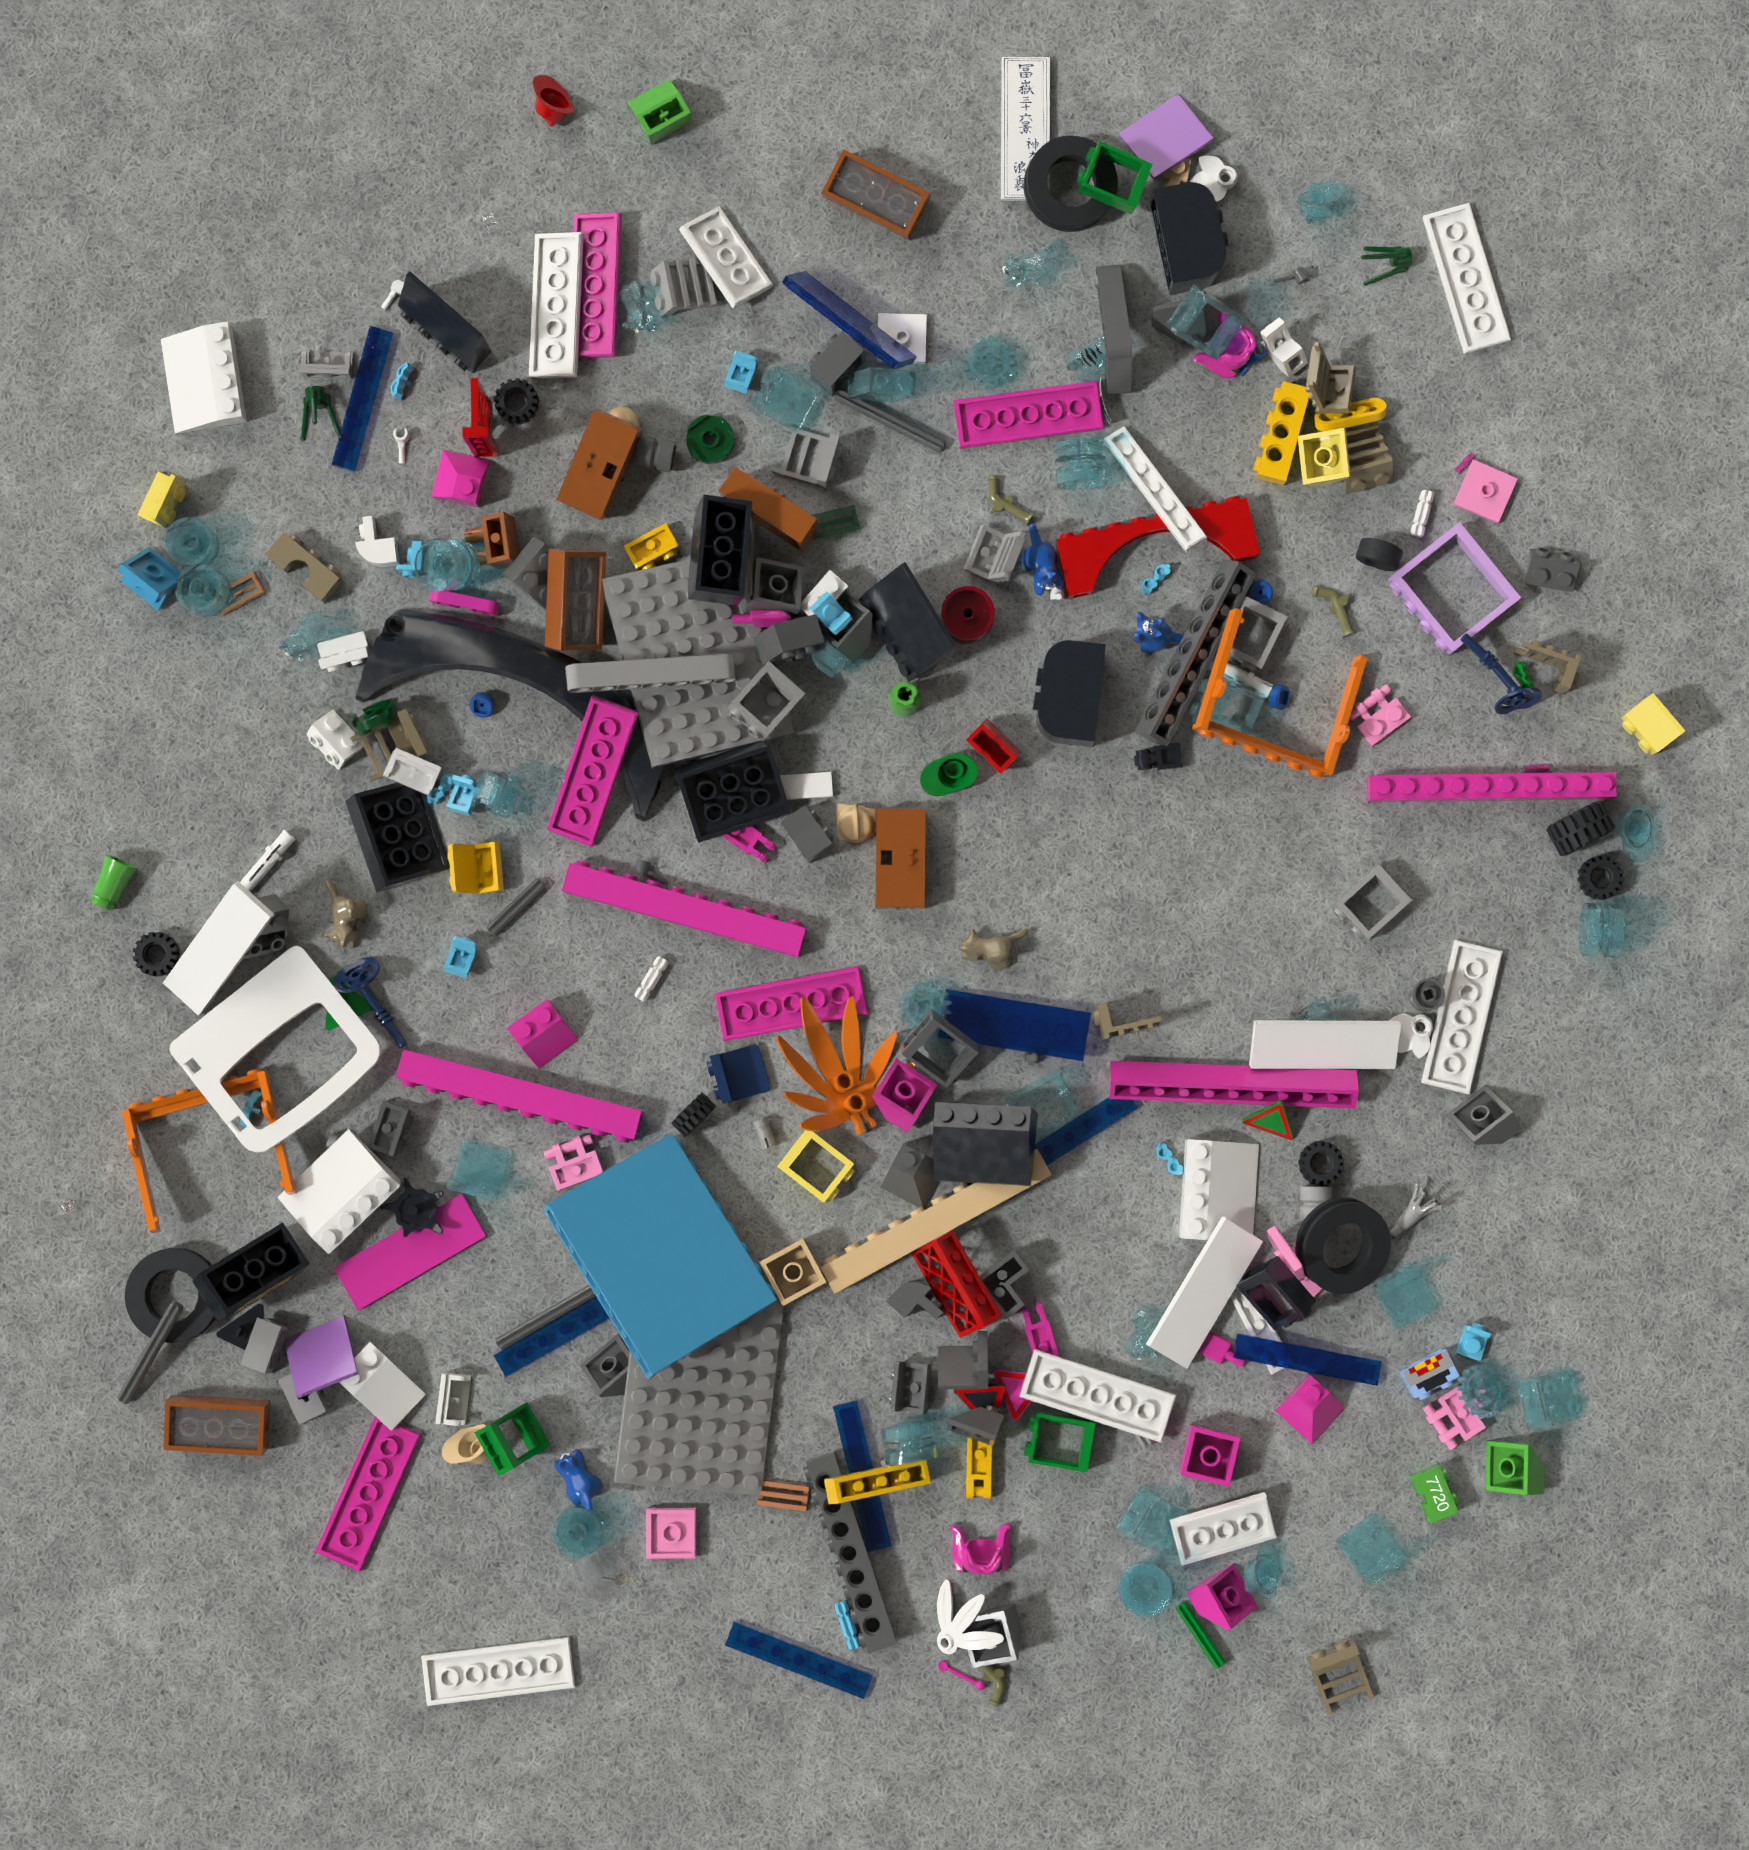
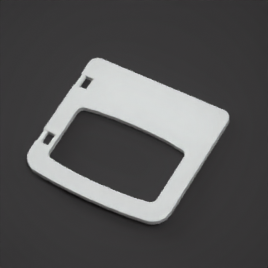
M299 946L289 948L176 1038L170 1045L171 1055L232 1130L237 1139L245 1148L255 1153H264L271 1150L323 1113L359 1082L377 1064L381 1055L380 1045L376 1038L306 951ZM315 1004H322L355 1044L357 1053L329 1081L298 1106L261 1130L256 1129L224 1089L222 1079L246 1055L283 1025ZM193 1059L201 1067L196 1073L188 1066V1063ZM238 1117L247 1126L241 1132L233 1123Z

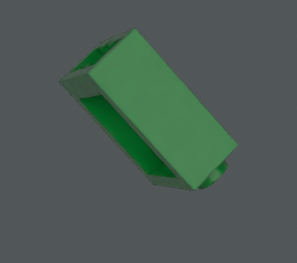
M1099 141L1095 148L1090 147L1085 159L1089 162L1086 170H1081L1077 179V183L1080 184L1078 192L1128 214H1132L1137 207L1153 164ZM1099 156L1137 172L1126 200L1089 184Z
M527 1402L474 1432L498 1476L514 1469L551 1446ZM509 1419H512L529 1450L517 1458L499 1425Z
M1036 1411L1035 1417L1030 1416L1028 1431L1032 1432L1031 1442L1026 1441L1024 1456H1028V1463L1088 1472L1095 1422ZM1041 1420L1083 1427L1077 1462L1036 1456Z

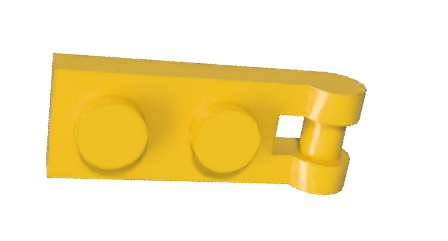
M968 1437L966 1498L973 1499L974 1496H983V1499H991L992 1446ZM974 1479L984 1480L983 1486H974Z

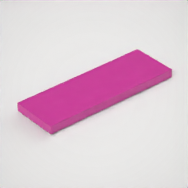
M620 212L574 214L573 232L584 234L578 358L616 357L622 214Z
M1098 381L953 400L960 449L1104 429Z
M591 696L547 830L593 847L639 712L598 696Z
M859 966L715 993L723 1041L803 1027L800 999L803 996L808 999L821 1023L843 1019L847 999L851 996L855 999L857 1016L868 1015Z
M463 1193L438 1207L435 1219L443 1229L442 1234L429 1229H423L421 1232L412 1231L407 1237H403V1228L334 1267L357 1310L364 1308L487 1236Z
M376 1416L374 1417L315 1550L316 1553L361 1572L419 1441L420 1433L399 1424L391 1431Z

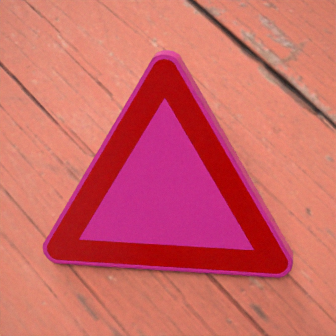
M994 1370L993 1375L997 1384L1004 1383L1007 1386L1003 1399L1012 1420L1017 1421L1031 1402V1400L1019 1397L1026 1373Z

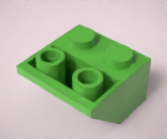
M669 79L627 102L651 145L693 122L689 108Z

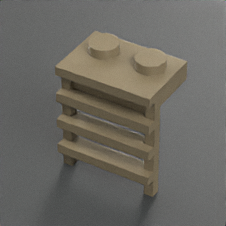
M1314 342V347L1311 350L1306 393H1309V399L1313 400L1312 405L1316 407L1317 414L1350 413L1356 374L1355 366H1330L1320 342Z
M1371 422V426L1346 432L1347 442L1375 435V437L1348 444V454L1376 446L1380 447L1349 456L1351 477L1343 480L1346 494L1361 492L1364 489L1382 486L1393 481V460L1389 456L1388 448L1384 444V438L1380 434L1379 426L1376 422Z
M1537 640L1531 643L1523 641L1521 647H1524L1525 651L1515 648L1514 653L1559 668L1552 692L1563 694L1570 690L1572 686L1575 687L1579 678V673L1576 671L1581 655L1576 654L1571 658L1566 656V650H1561L1559 653L1552 651V645H1548L1545 648L1539 647V641ZM1536 651L1539 652V655H1535L1532 653Z
M406 709L397 712L393 719L394 722L389 726L381 728L379 725L372 728L371 732L366 735L358 736L357 734L350 737L351 742L361 740L376 774L369 776L370 782L383 778L385 771H382L366 738L371 734H374L387 763L391 754L380 733L385 728H387L396 748L423 760L427 754V742L423 736L419 737L416 730L418 727L413 714L409 715Z
M1107 1003L1096 1005L1094 1007L1095 1011L1091 1012L1094 1027L1099 1026L1102 1040L1109 1039L1110 1033H1116V1037L1124 1035L1123 1030L1130 1029L1131 1034L1139 1031L1138 1027L1144 1026L1145 1030H1150L1153 1028L1154 1023L1162 1021L1161 1016L1112 1027Z
M1352 1640L1340 1641L1334 1644L1332 1648L1316 1650L1311 1653V1656L1306 1657L1327 1715L1333 1714L1330 1703L1366 1690L1369 1699L1374 1698L1358 1656L1360 1654L1359 1650ZM1353 1662L1356 1663L1358 1670L1321 1684L1319 1675ZM1361 1676L1362 1685L1326 1698L1325 1689Z

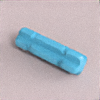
M846 1600L840 1601L835 1604V1610L837 1615L840 1616L838 1619L844 1637H847L848 1649L854 1650L861 1646L859 1637L856 1635L857 1629L851 1613H849L848 1602Z

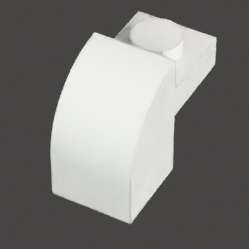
M1281 318L1276 319L1260 332L1263 338L1261 342L1263 349L1267 350L1270 358L1288 377H1291L1308 363L1303 348L1290 337L1286 324Z
M373 516L362 517L363 524L359 525L361 539H365V541L355 542L361 556L368 563L377 567L400 565L396 539H377L376 521Z

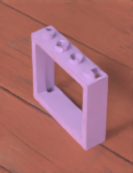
M1460 522L1388 579L1390 582L1389 586L1393 590L1392 592L1396 596L1401 595L1406 601L1404 606L1411 615L1416 614L1419 617L1421 628L1427 634L1431 632L1436 638L1435 645L1437 648H1440L1443 653L1447 652L1449 655L1464 644L1460 640L1462 636L1455 641L1450 638L1403 580L1402 577L1452 537L1505 601L1466 632L1471 637L1521 598Z

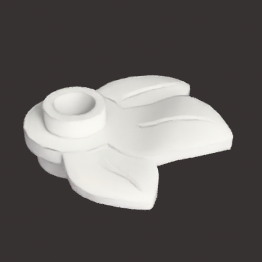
M1209 155L1199 157L1202 171L1197 173L1190 182L1206 186L1214 195L1215 201L1218 202L1224 198L1227 190L1232 189L1236 185L1238 180L1237 172L1231 166H1224L1218 157ZM1226 174L1230 177V180L1224 182L1221 180V176Z
M1399 1014L1389 1020L1399 1021L1401 1024L1397 1053L1407 1052L1412 1049L1414 1055L1417 1058H1421L1429 1051L1431 1045L1429 1036L1433 1031V1023L1429 1017L1425 1015L1411 1017L1407 1014ZM1419 1022L1425 1025V1029L1422 1032L1416 1029V1025Z

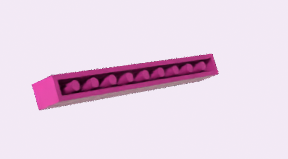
M1616 772L1370 775L1366 778L1367 802L1610 800L1617 797Z
M579 860L576 861V864L569 862L561 890L564 893L799 958L806 933V928L802 927V922L788 919V923L778 921L779 916L765 912L764 916L755 914V909L741 906L739 910L732 908V903L718 899L717 903L707 901L708 896L694 893L692 897L685 895V890L671 886L670 890L660 888L661 883L647 880L645 884L638 882V877L624 873L623 877L613 875L614 870L600 867L598 871L591 869V864Z
M404 1049L396 1075L397 1079L402 1080L401 1085L415 1088L416 1084L426 1086L425 1091L439 1094L440 1090L448 1091V1097L463 1100L464 1096L473 1098L472 1103L487 1106L488 1102L497 1104L496 1109L510 1112L511 1108L521 1110V1116L533 1119L535 1114L545 1116V1122L558 1125L559 1120L568 1122V1128L582 1131V1127L591 1128V1134L603 1137L606 1136L607 1132L616 1135L615 1140L629 1143L630 1139L636 1140L643 1114L641 1110Z
M1110 1061L1109 1099L1272 1105L1282 1101L1284 1106L1356 1109L1359 1093L1357 1070L1251 1069L1250 1066Z

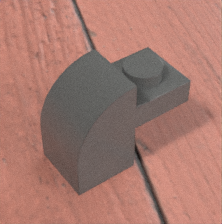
M910 1281L902 1284L886 1301L904 1318L917 1304L922 1306L936 1320L943 1313L940 1309L942 1303L932 1295L929 1298L925 1296L931 1287L919 1281Z

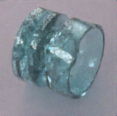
M1073 438L1054 445V451L1058 454L1055 456V463L1066 465L1056 470L1057 488L1077 490L1076 480H1082L1080 490L1099 488L1107 484L1106 466L1096 464L1105 459V453L1102 452L1105 449L1103 440L1096 438Z
M463 539L428 541L417 551L414 561L415 573L419 582L431 591L466 589L474 584L480 572V558L476 549L470 542Z
M1138 1562L1129 1565L1122 1571L1117 1581V1594L1120 1602L1127 1610L1138 1616L1150 1617L1159 1614L1167 1607L1171 1600L1172 1586L1169 1577L1162 1569L1151 1563ZM1141 1582L1145 1585L1149 1584L1148 1594L1146 1595L1137 1592Z

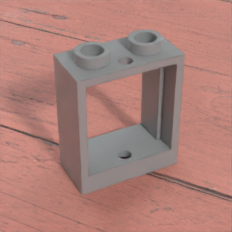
M1245 596L1238 609L1244 610L1275 626L1259 660L1234 648L1231 649L1228 661L1232 662L1234 659L1242 663L1241 667L1254 673L1255 670L1261 671L1287 616Z
M768 661L729 704L727 709L735 721L743 722L748 727L747 730L756 739L761 738L764 741L805 693ZM762 677L790 701L768 727L740 704Z
M1378 864L1333 904L1336 908L1333 912L1342 922L1347 920L1352 926L1350 931L1358 940L1363 938L1367 941L1412 900ZM1374 878L1397 905L1370 930H1367L1344 903L1368 881Z

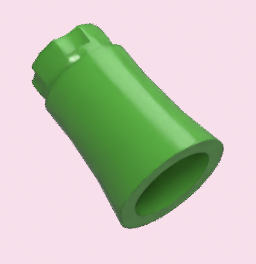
M901 682L891 690L888 703L895 714L904 717L911 716L920 708L921 695L912 683ZM902 694H908L909 700L905 701L904 699H900V696Z
M105 854L102 869L93 889L94 894L90 902L112 911L137 867L117 857Z

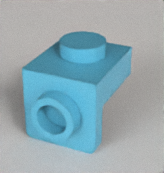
M735 351L732 364L724 381V387L747 394L756 371L758 358L748 353Z
M453 775L451 780L455 786L446 807L450 811L471 816L481 789L474 778L468 775H462V777Z
M454 936L452 948L444 965V972L467 979L477 954V943L467 937L460 938Z

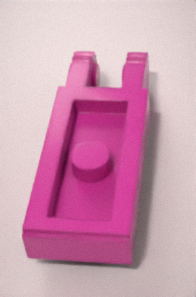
M752 826L721 835L722 838L746 854H751L765 864L769 859L765 854L754 849L757 842L759 841L772 851H775L777 848L774 843L763 837L762 833Z
M1041 1301L1035 1303L1036 1312L1039 1314L1041 1321L1031 1324L1028 1308L1026 1306L1021 1307L1026 1324L1024 1327L1032 1354L1034 1349L1059 1357L1049 1320H1046Z

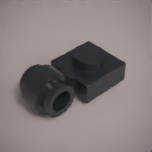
M1180 743L1169 744L1168 746H1154V755L1150 753V749L1135 751L1134 764L1137 766L1138 771L1152 769L1154 762H1156L1157 771L1182 768Z

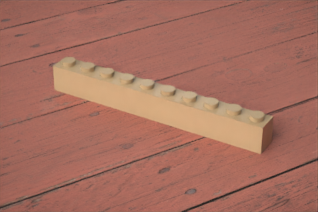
M1038 1149L1034 1151L1031 1186L1051 1176ZM963 1183L953 1189L955 1194L947 1198L943 1194L931 1201L933 1206L925 1210L921 1206L910 1212L911 1218L905 1221L899 1218L888 1224L890 1229L882 1234L880 1230H877L866 1236L868 1241L862 1245L855 1242L844 1248L847 1253L838 1257L835 1253L824 1259L825 1265L820 1268L835 1294L1031 1186L973 1183L967 1186L966 1183Z

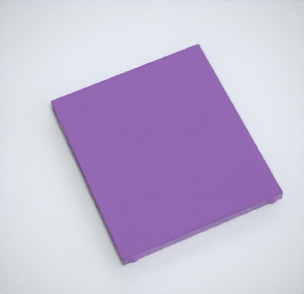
M1179 94L1119 133L1120 138L1123 139L1136 157L1153 164L1149 174L1154 180L1214 141L1213 136L1207 131Z
M344 1316L284 1340L297 1398L358 1374Z

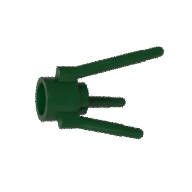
M1365 246L1363 248L1364 251L1386 253L1362 255V260L1389 258L1391 267L1395 266V269L1363 282V285L1367 286L1394 274L1404 273L1405 267L1412 266L1410 247Z
M322 386L305 388L301 440L305 441L309 409H311L312 423L315 425L317 424V410L324 407L323 404H325L338 439L342 442L344 439L330 403V395L325 394L324 387Z

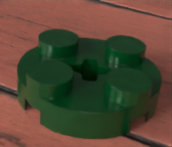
M702 415L689 425L686 445L690 454L697 461L704 464H715L725 460L730 455L734 447V433L730 424L724 418ZM715 434V444L711 445L709 443L706 445L704 443L706 441L705 435L713 436Z
M382 700L363 708L364 714L360 717L354 714L349 722L358 736H363L371 732L374 727L380 725L383 728L394 722L392 717L397 714L398 708L394 700H391L390 704L387 700Z

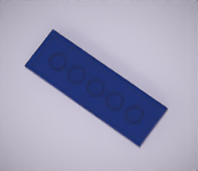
M806 271L786 275L782 283L784 286L892 369L913 364L916 360V355Z
M946 989L941 1016L977 1044L1084 1062L1091 1019L1090 1012ZM939 1028L938 1038L956 1041Z

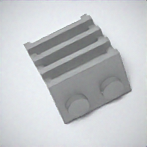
M699 259L663 260L651 271L650 281L655 289V306L659 310L660 318L671 316L679 309L708 308L724 305L723 300L716 301L712 278ZM685 266L688 268L694 302L691 303L683 271ZM696 266H701L707 302H703Z
M784 425L783 431L790 432L792 435L782 468L772 466L771 472L827 488L828 482L833 481L836 467H833L835 459L840 458L843 444L840 443V436L830 433L828 438ZM800 435L806 437L796 472L794 473L787 471L796 437ZM814 439L820 441L810 476L807 477L800 474L810 441Z
M984 524L980 525L963 570L992 583L1004 582V580L1009 581L1025 541V533L1019 531L1004 534Z

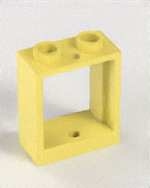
M806 1130L777 1166L823 1203L827 1199L832 1201L840 1191L837 1188L838 1184L842 1180L847 1182L855 1172L852 1169L854 1165L852 1161L816 1133ZM811 1139L845 1164L844 1168L823 1194L789 1168Z

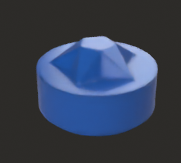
M1257 580L1249 588V598L1264 605L1271 600L1273 588L1267 581Z
M1277 684L1270 691L1269 704L1274 709H1285L1290 701V691L1287 686Z
M478 692L472 697L469 707L474 715L488 717L495 708V700L486 692Z

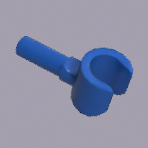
M1256 344L1248 362L1238 372L1242 376L1256 361H1261L1266 355L1267 350L1262 355H1258L1255 352L1259 344Z

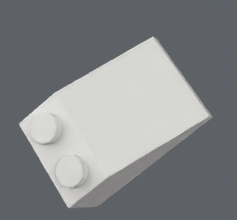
M369 1342L355 1357L358 1374L339 1383L392 1431L426 1394Z

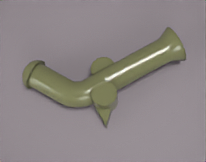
M996 475L989 476L987 479L989 480L988 495L990 501L994 504L990 513L1002 512L1004 510L1024 521L1027 526L1034 514L1027 513L1013 505L1012 498L1009 496L1004 497V499L999 497V477Z
M1314 586L1311 590L1313 597L1326 598L1332 601L1333 605L1330 607V612L1338 617L1343 631L1342 638L1354 635L1356 632L1352 629L1344 608L1348 603L1350 594L1340 597L1334 590Z
M992 1665L981 1666L980 1668L984 1671V1680H992L995 1683L990 1704L998 1707L1001 1705L1000 1702L1005 1689L1003 1675L1009 1669L994 1668Z

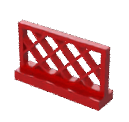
M470 378L471 427H462L463 439L474 457H499V446L490 432V399L479 379Z
M953 1229L910 1252L937 1300L942 1303V1308L959 1338L982 1329L1002 1317L1000 1310ZM922 1254L928 1256V1262L925 1261ZM935 1261L941 1264V1270L935 1267ZM935 1275L941 1278V1284L937 1282ZM948 1283L954 1286V1291L948 1289ZM947 1297L953 1300V1305L949 1303ZM960 1304L966 1307V1313L960 1310ZM960 1318L966 1321V1329H964L960 1322Z

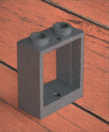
M932 1009L900 1044L901 1054L946 1088L951 1083H956L960 1079L964 1068L967 1065H972L979 1053L975 1041ZM938 1027L965 1047L945 1071L918 1051Z

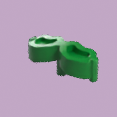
M1524 661L1516 663L1513 669V676L1521 681V689L1535 688L1531 681L1533 677L1529 676V672L1526 669V663Z

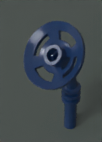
M1466 633L1462 636L1460 640L1480 658L1479 661L1484 666H1487L1488 670L1492 669L1508 688L1507 694L1494 706L1496 713L1508 714L1517 709H1527L1541 699L1542 692L1540 689H1521L1500 665L1499 659L1495 658L1494 654H1491V651H1486L1469 634Z
M361 958L353 964L344 966L334 978L335 988L343 993L360 990L373 1009L374 1017L378 1018V1022H381V1027H385L398 1048L401 1049L407 1045V1042L393 1023V1017H389L390 1013L387 1012V1008L382 1007L368 985L379 973L380 965L378 961L374 958ZM369 966L374 968V972H373V973H372L371 969H369ZM342 984H345L348 989L343 988Z

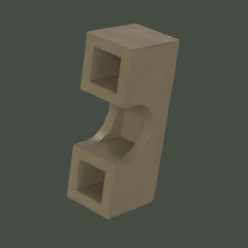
M283 532L265 555L286 573L297 564L308 565L310 574L303 583V586L325 604L342 584L343 581L339 578L341 573L331 564L328 567L320 562L322 557L314 550L310 549L307 552L301 547L304 542L293 533L289 537Z

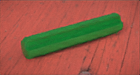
M1184 1601L1175 1607L1176 1611L1213 1667L1217 1669L1223 1666L1226 1660L1188 1603Z

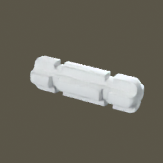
M1422 490L1420 494V502L1417 505L1413 520L1415 524L1412 525L1410 532L1414 537L1422 538L1426 529L1424 525L1427 524L1432 506L1430 503L1433 502L1434 492Z
M660 956L655 959L653 968L649 969L641 983V988L639 987L635 993L636 998L643 1002L647 1001L650 996L649 992L653 991L662 976L661 972L665 971L669 964L666 959Z

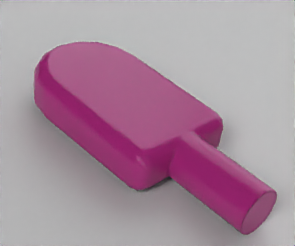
M751 610L750 614H733L732 620L733 624L752 623L754 627H770L773 624L791 620V615L784 610Z
M1209 1331L1197 1351L1218 1364H1222L1224 1359L1242 1367L1245 1362V1358L1230 1351L1231 1342Z

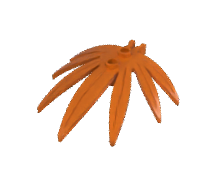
M803 996L800 999L806 1040L812 1057L827 1083L781 1036H777L776 1041L795 1073L809 1087L825 1097L827 1101L796 1092H784L783 1095L800 1108L812 1112L826 1113L806 1119L799 1125L800 1129L806 1131H825L850 1120L855 1125V1132L859 1136L866 1132L862 1123H865L868 1129L876 1126L875 1121L869 1117L868 1109L877 1105L872 1096L880 1083L875 1088L874 1085L889 1061L897 1033L894 1032L889 1035L877 1049L861 1082L859 1080L860 1035L854 997L851 996L847 999L842 1021L841 1044L846 1070L844 1071L823 1024L808 999ZM912 1062L909 1063V1064H906V1065H908V1066L911 1067V1068H914V1067L916 1066V1065H915L914 1063H912Z

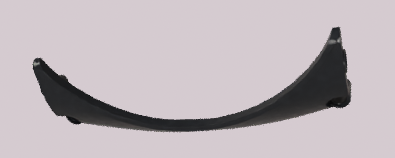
M405 609L395 611L386 619L382 633L376 637L368 660L363 668L362 678L355 698L357 701L364 702L377 690L397 680L416 674L437 670L460 669L496 674L527 684L565 706L582 722L592 695L636 711L632 693L629 689L581 693L568 692L565 667L582 662L562 652L545 647V645L523 636L486 624L452 616ZM395 618L402 622L403 627L396 624ZM637 717L619 771L631 796L635 817L644 822L651 802L655 799L660 788V778L666 765L652 768L639 718Z

